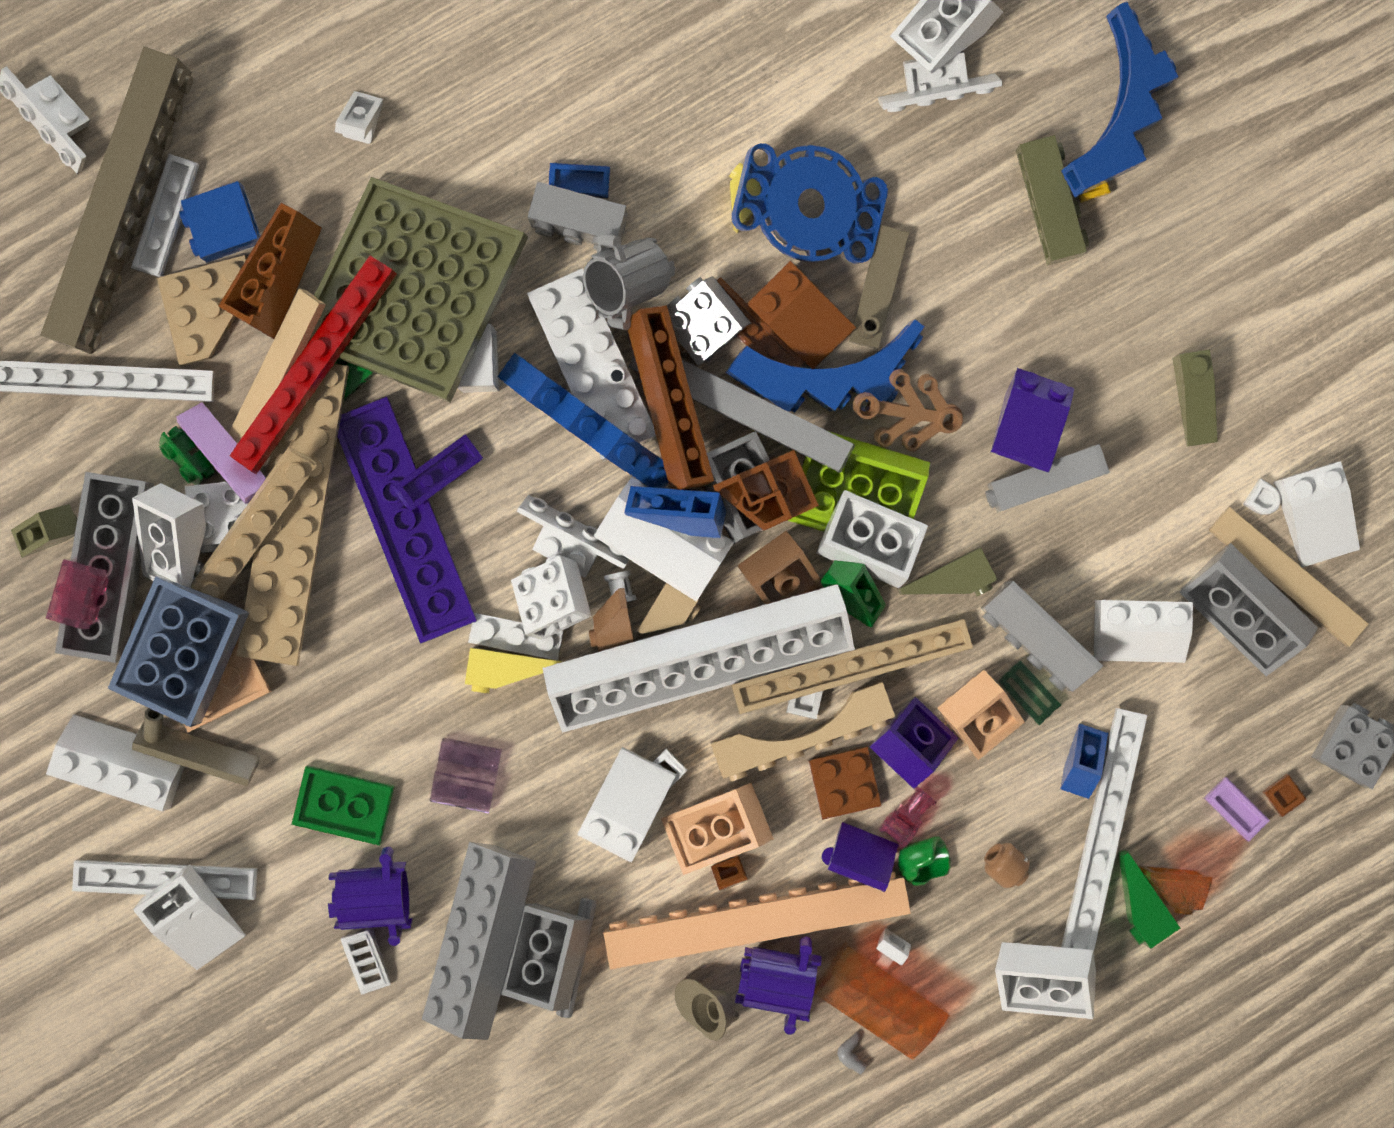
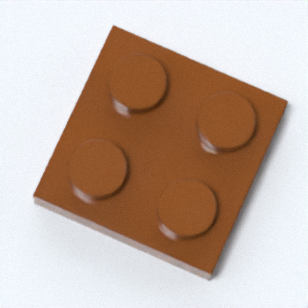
M867 746L808 760L822 820L882 806Z

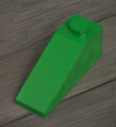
M1121 850L1118 852L1127 920L1133 927L1129 932L1138 945L1144 943L1148 948L1152 949L1181 928L1129 852Z

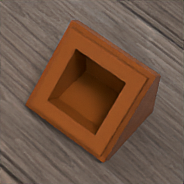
M739 856L711 866L719 891L749 881Z

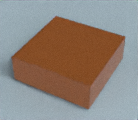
M1288 774L1263 791V794L1281 817H1284L1307 800Z

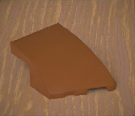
M794 450L713 485L716 492L720 493L722 497L764 531L819 506Z

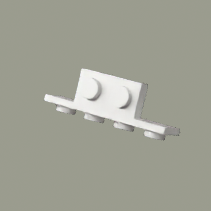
M963 51L933 73L914 59L903 62L907 91L878 97V102L883 110L887 109L888 112H898L904 110L906 105L917 103L918 106H927L934 104L935 99L946 97L947 100H957L963 98L965 93L975 91L977 94L991 93L995 87L1002 86V81L995 73L968 79Z
M7 66L2 68L0 91L3 96L10 99L19 108L22 117L35 126L43 141L52 145L66 166H70L76 174L82 172L86 155L70 136L88 127L90 119L51 75L26 89Z
M528 495L517 510L518 513L543 526L532 550L547 558L554 555H562L576 561L580 576L584 578L588 575L597 555L622 569L625 568L630 560L595 538L596 528L576 521L570 514L550 507L540 498Z

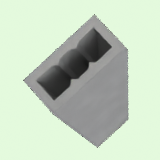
M1097 444L1053 460L1049 473L1033 467L987 484L989 490L985 491L989 506L991 508L995 507L998 513L1110 473L1101 446Z

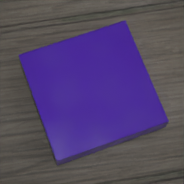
M842 822L837 833L828 870L885 892L889 885L898 844Z

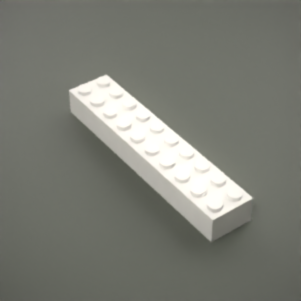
M833 585L622 646H616L594 654H588L542 669L548 696L563 733L855 650L847 610L838 585Z

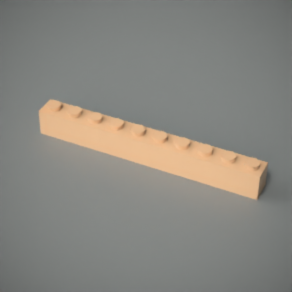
M892 871L889 885L885 892L853 879H848V884L836 886V882L819 884V890L807 892L806 887L788 890L789 895L777 897L776 893L763 894L758 896L759 901L747 903L746 898L729 901V906L717 908L716 904L698 907L699 912L687 914L686 909L669 912L668 918L657 919V915L644 916L639 918V923L627 925L626 920L609 924L608 929H604L603 933L609 967L611 970L911 914L905 880L901 874L896 875V871Z

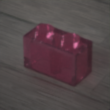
M63 559L45 619L79 629H89L90 625H94L98 618L99 607H96L99 595H103L107 588L108 578L105 577L107 570L78 561Z

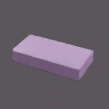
M1224 777L1204 797L1248 842L1270 821L1227 777Z

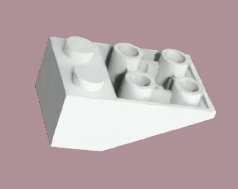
M190 864L145 895L133 909L155 937L196 970L246 936Z

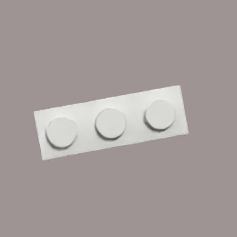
M474 613L477 621L472 623L468 643L558 660L563 630L544 640L525 635L522 622Z

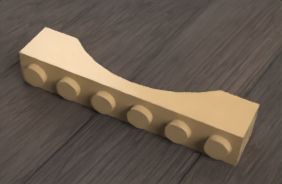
M880 681L852 691L842 708L830 720L804 735L789 739L768 740L738 732L711 742V747L723 779L729 777L730 781H735L747 776L746 770L758 767L759 771L776 766L775 760L786 756L787 760L790 761L804 756V749L815 746L816 751L832 746V739L843 736L844 740H849L862 735L860 729L872 725L873 730L890 725L889 719L895 717L884 684Z

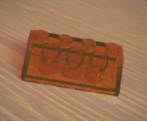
M846 941L814 989V994L912 1060L934 1040L950 1016L944 1007L888 969L886 970L876 964V961Z

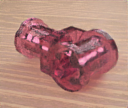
M918 786L914 788L915 793L903 806L900 803L878 828L881 833L886 832L899 843L898 847L901 849L906 847L918 832L919 827L923 823L920 819L931 805L935 806L938 803ZM893 825L898 826L904 832H899Z

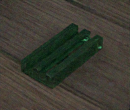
M1020 660L997 680L1039 726L1061 706L1057 699ZM1018 670L1051 703L1048 708L1016 674ZM1010 677L1040 708L1042 713L1039 716L1007 682Z

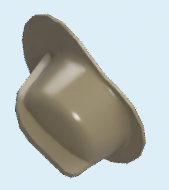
M684 979L675 988L676 1006L681 1015L710 1040L717 1041L721 1039L726 1032V1028L737 1021L740 1016L734 1009L732 999L723 990L708 989L694 979Z

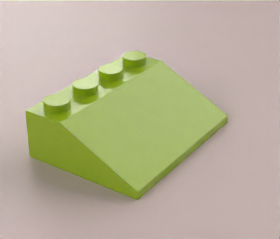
M830 432L853 443L855 447L841 473L805 456L802 469L819 506L788 521L824 532L844 490L914 519L929 476L930 462Z

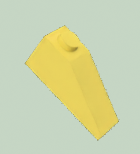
M470 648L465 684L472 685L471 691L489 693L490 688H499L542 674V668L562 663V661Z

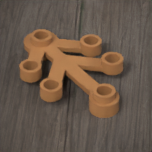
M901 369L894 370L889 380L901 392L908 405L880 401L868 392L860 393L853 401L854 411L863 419H871L878 413L903 417L891 427H880L875 431L874 440L881 447H889L894 442V439L905 433L901 439L902 445L908 451L914 452L921 447L922 443L937 433L956 432L963 423V414L960 408L945 402L937 388V380L929 374L920 376L917 386L924 394H928L935 410L924 408L910 384L909 375ZM900 375H903V381L899 384H896V379ZM931 380V385L924 389V383ZM867 399V406L860 408L861 403ZM950 413V419L943 422L944 417ZM921 421L931 422L917 433L913 431L906 432ZM884 433H888L887 439L880 441L881 436ZM915 437V443L909 446L908 441Z

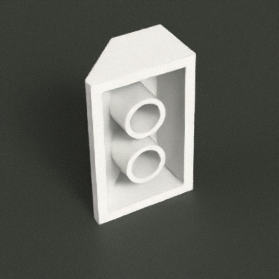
M844 490L825 528L816 554L833 561L865 564L871 577L900 588L909 578L928 525Z
M1095 600L1094 657L1098 661L1185 663L1192 636L1193 602Z
M1002 942L995 972L1003 1011L1093 1019L1096 981L1093 950Z

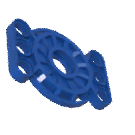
M760 143L747 151L731 220L736 229L740 231H749L760 225L763 234L769 242L781 253L793 259L807 262L823 261L844 252L845 258L849 262L860 264L868 261L874 253L888 188L886 183L878 177L861 181L859 174L848 160L826 147L814 145L800 146L776 157L775 151L770 145ZM758 149L765 151L768 156V162L765 166H759L754 161V153ZM806 151L804 157H799L795 160H791L789 156L796 152ZM815 152L824 153L830 156L831 159L827 160L822 157H816ZM838 162L847 169L851 175L850 177L837 165ZM750 179L757 180L761 185L760 194L757 196H752L747 191L746 185ZM853 182H855V184H856V188H855V189H854V187H853V185H852ZM869 183H873L879 188V196L876 200H872L866 195V187ZM806 189H814L823 196L825 208L817 218H808L799 209L798 199L800 194ZM744 208L751 210L754 215V221L750 226L744 225L740 221L739 214ZM862 212H866L872 217V225L869 229H864L859 224V216ZM775 237H776L778 240H780V241L783 243V245H782L781 243H779V242L775 239ZM856 241L863 243L865 246V254L862 258H857L852 253V245ZM793 248L798 251H804L806 252L807 256L799 255L791 251V249ZM826 248L833 251L827 255L816 256V251Z

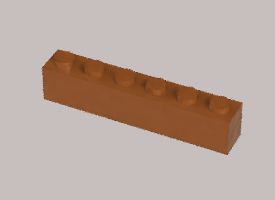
M665 305L639 309L631 316V326L628 329L668 483L670 489L696 491L713 482L714 478L668 307Z

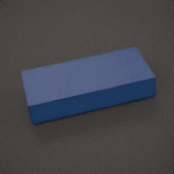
M550 163L549 185L596 198L609 197L610 167Z

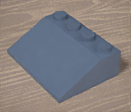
M155 576L108 689L186 726L192 727L202 723L249 612L222 599Z

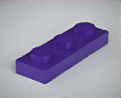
M465 434L394 485L392 489L411 512L480 462L483 457Z

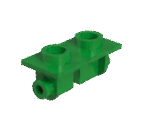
M177 426L173 427L167 433L170 437L165 432L161 434L159 448L162 454L169 461L174 460L180 467L179 472L187 483L201 485L203 476L209 479L216 473L213 469L214 466L201 450L191 456L189 451L195 448L196 444L183 429H179Z

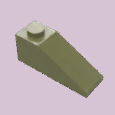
M1210 349L1179 354L1173 357L1172 360L1186 447L1218 442L1215 378Z
M980 547L897 590L900 595L971 594L975 592L976 596H980L993 589L991 583L998 579Z

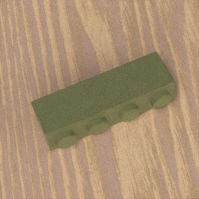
M1053 135L1020 144L1016 149V154L1047 266L1082 257L1087 252L1086 247H1089V240L1085 229L1081 230L1078 218H1081V211L1078 201H1073L1070 187L1061 172L1064 169L1062 160H1065L1062 143H1057L1056 137Z

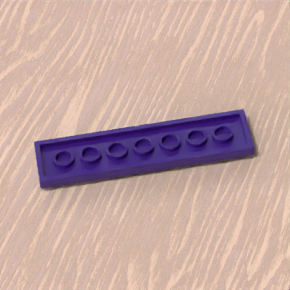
M384 397L342 414L338 439L420 644L476 622L477 619L430 500H426L410 512L392 489L394 485L417 468L389 398Z

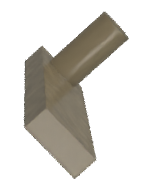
M880 225L874 253L870 260L854 320V325L857 328L850 335V343L876 350L879 349L909 232Z
M150 708L145 710L144 722L132 742V750L247 787L259 764V756L163 726V714Z

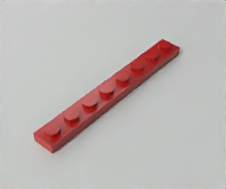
M371 255L368 257L229 455L231 458L257 475L397 275L395 271Z

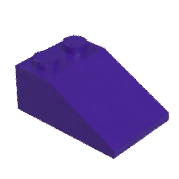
M1017 368L1005 393L991 452L1049 473L1071 407L1075 388Z

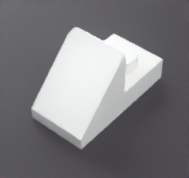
M354 91L336 121L335 132L341 133L346 138L370 144L382 108L383 99Z

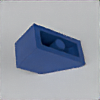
M1079 723L1063 768L1061 790L1087 799L1090 798L1102 777L1108 733Z

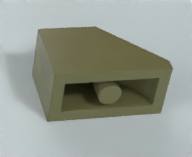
M70 504L38 512L11 529L22 558L65 542L75 536L78 518L73 513Z

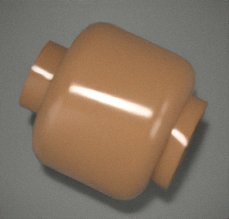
M1011 843L995 844L984 857V868L987 875L1003 888H1011L1015 885L1020 886L1029 876V859Z

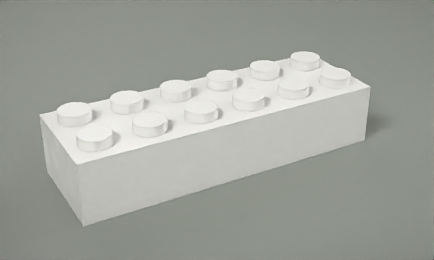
M583 269L528 292L527 295L572 395L640 444L656 439L652 421L605 318L599 317L601 311L597 310L587 297L583 284ZM612 366H619L624 370V380L619 384H612L607 379V371ZM599 453L603 462L608 460Z

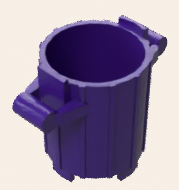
M384 847L379 858L382 867L330 872L328 879L335 880V888L332 889V903H328L329 918L337 917L338 921L335 922L334 929L349 930L388 927V942L392 946H397L401 941L402 929L411 928L413 919L409 918V884L405 868L407 864L406 862H393L394 851L391 847Z
M809 937L801 938L799 955L757 947H745L744 956H750V959L742 957L738 993L743 995L736 994L735 1003L742 1004L744 1007L787 1014L784 1018V1031L788 1035L795 1033L796 1020L809 1022L817 967L821 966V956L811 954L812 940Z

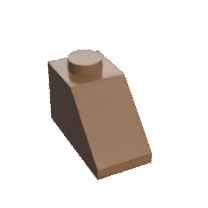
M624 588L617 589L593 616L594 629L589 630L591 647H597L598 652L634 642Z

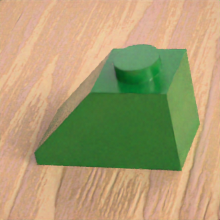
M834 560L821 580L824 588L838 585L847 613L866 626L873 627L885 608L886 603L865 564Z

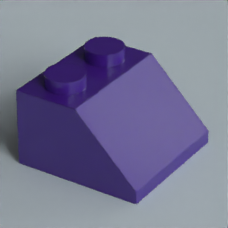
M914 697L890 722V725H887L870 748L914 789L937 769L959 738L923 703Z

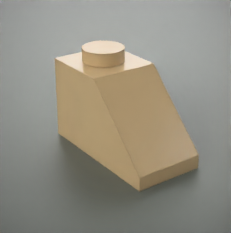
M666 583L637 631L644 634L683 625L687 619L693 622L701 606L687 595Z

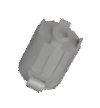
M601 233L597 238V253L592 255V259L584 267L583 284L587 297L596 309L601 311L599 317L607 318L609 327L628 330L631 326L632 307L662 294L670 285V277L675 275L674 262H668L667 256L658 244H655L657 239L644 238L622 246L619 236Z

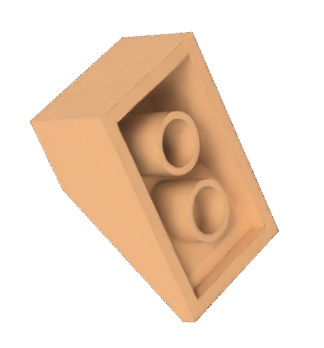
M752 783L661 818L683 875L755 849L774 839Z

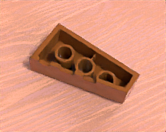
M280 203L218 307L270 338L275 339L289 310L322 227L297 210Z

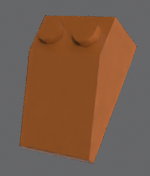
M792 261L786 264L747 303L811 369H815L857 328Z

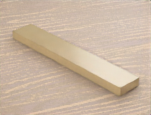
M298 290L229 431V435L237 444L306 347L326 304L307 290Z
M1227 507L1209 528L1208 531L1226 546L1231 543L1284 595L1346 647H1350L1368 626L1369 623L1232 508Z

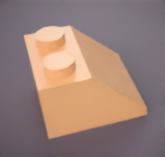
M985 670L972 678L965 686L947 698L937 708L978 760L1025 723L1005 691Z

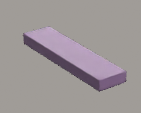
M202 402L176 416L177 423L245 504L249 503L266 479L259 470L256 475L229 456L237 443Z

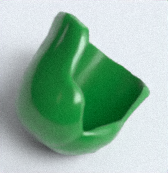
M933 836L907 844L901 849L898 856L900 873L908 883L916 886L924 885L931 879L948 875L951 861L949 850L944 840L939 836Z

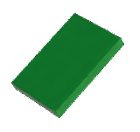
M306 765L291 825L380 846L395 786Z

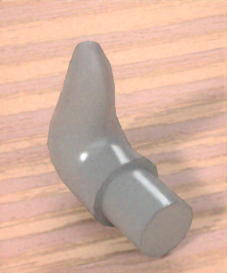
M856 1032L840 1045L837 1054L839 1060L847 1068L862 1074L867 1064L852 1053L860 1039L859 1032Z

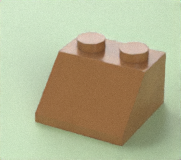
M787 531L737 565L763 604H770L824 588L819 575Z

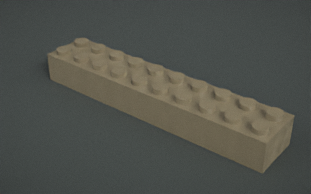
M143 46L40 335L88 354H92L93 349H97L102 338L100 329L103 320L106 321L110 316L112 310L110 301L113 292H117L122 282V275L120 273L123 264H127L132 254V247L130 245L133 236H137L142 226V218L140 217L143 208L148 207L152 199V190L150 189L154 178L157 179L162 171L163 163L161 158L164 150L167 151L172 143L173 134L171 130L173 124L178 122L182 115L183 106L181 102L183 96L188 94L192 87V72L179 58Z

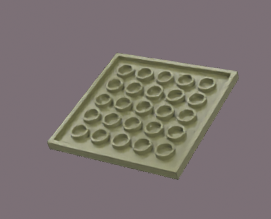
M371 177L314 295L326 306L309 341L371 255L395 271L397 275L341 353L339 359L451 403L526 244L528 236L522 231Z

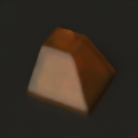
M1139 865L1140 870L1165 904L1175 908V913L1193 915V910H1203L1212 885L1211 876L1199 870Z

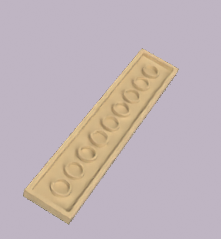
M340 364L332 366L271 453L267 477L289 446L316 462V467L254 552L244 608L245 611L249 612V615L240 633L236 656L299 666L349 366Z

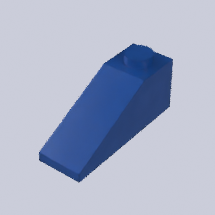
M631 486L624 513L626 516L690 536L721 538L726 509L720 493Z

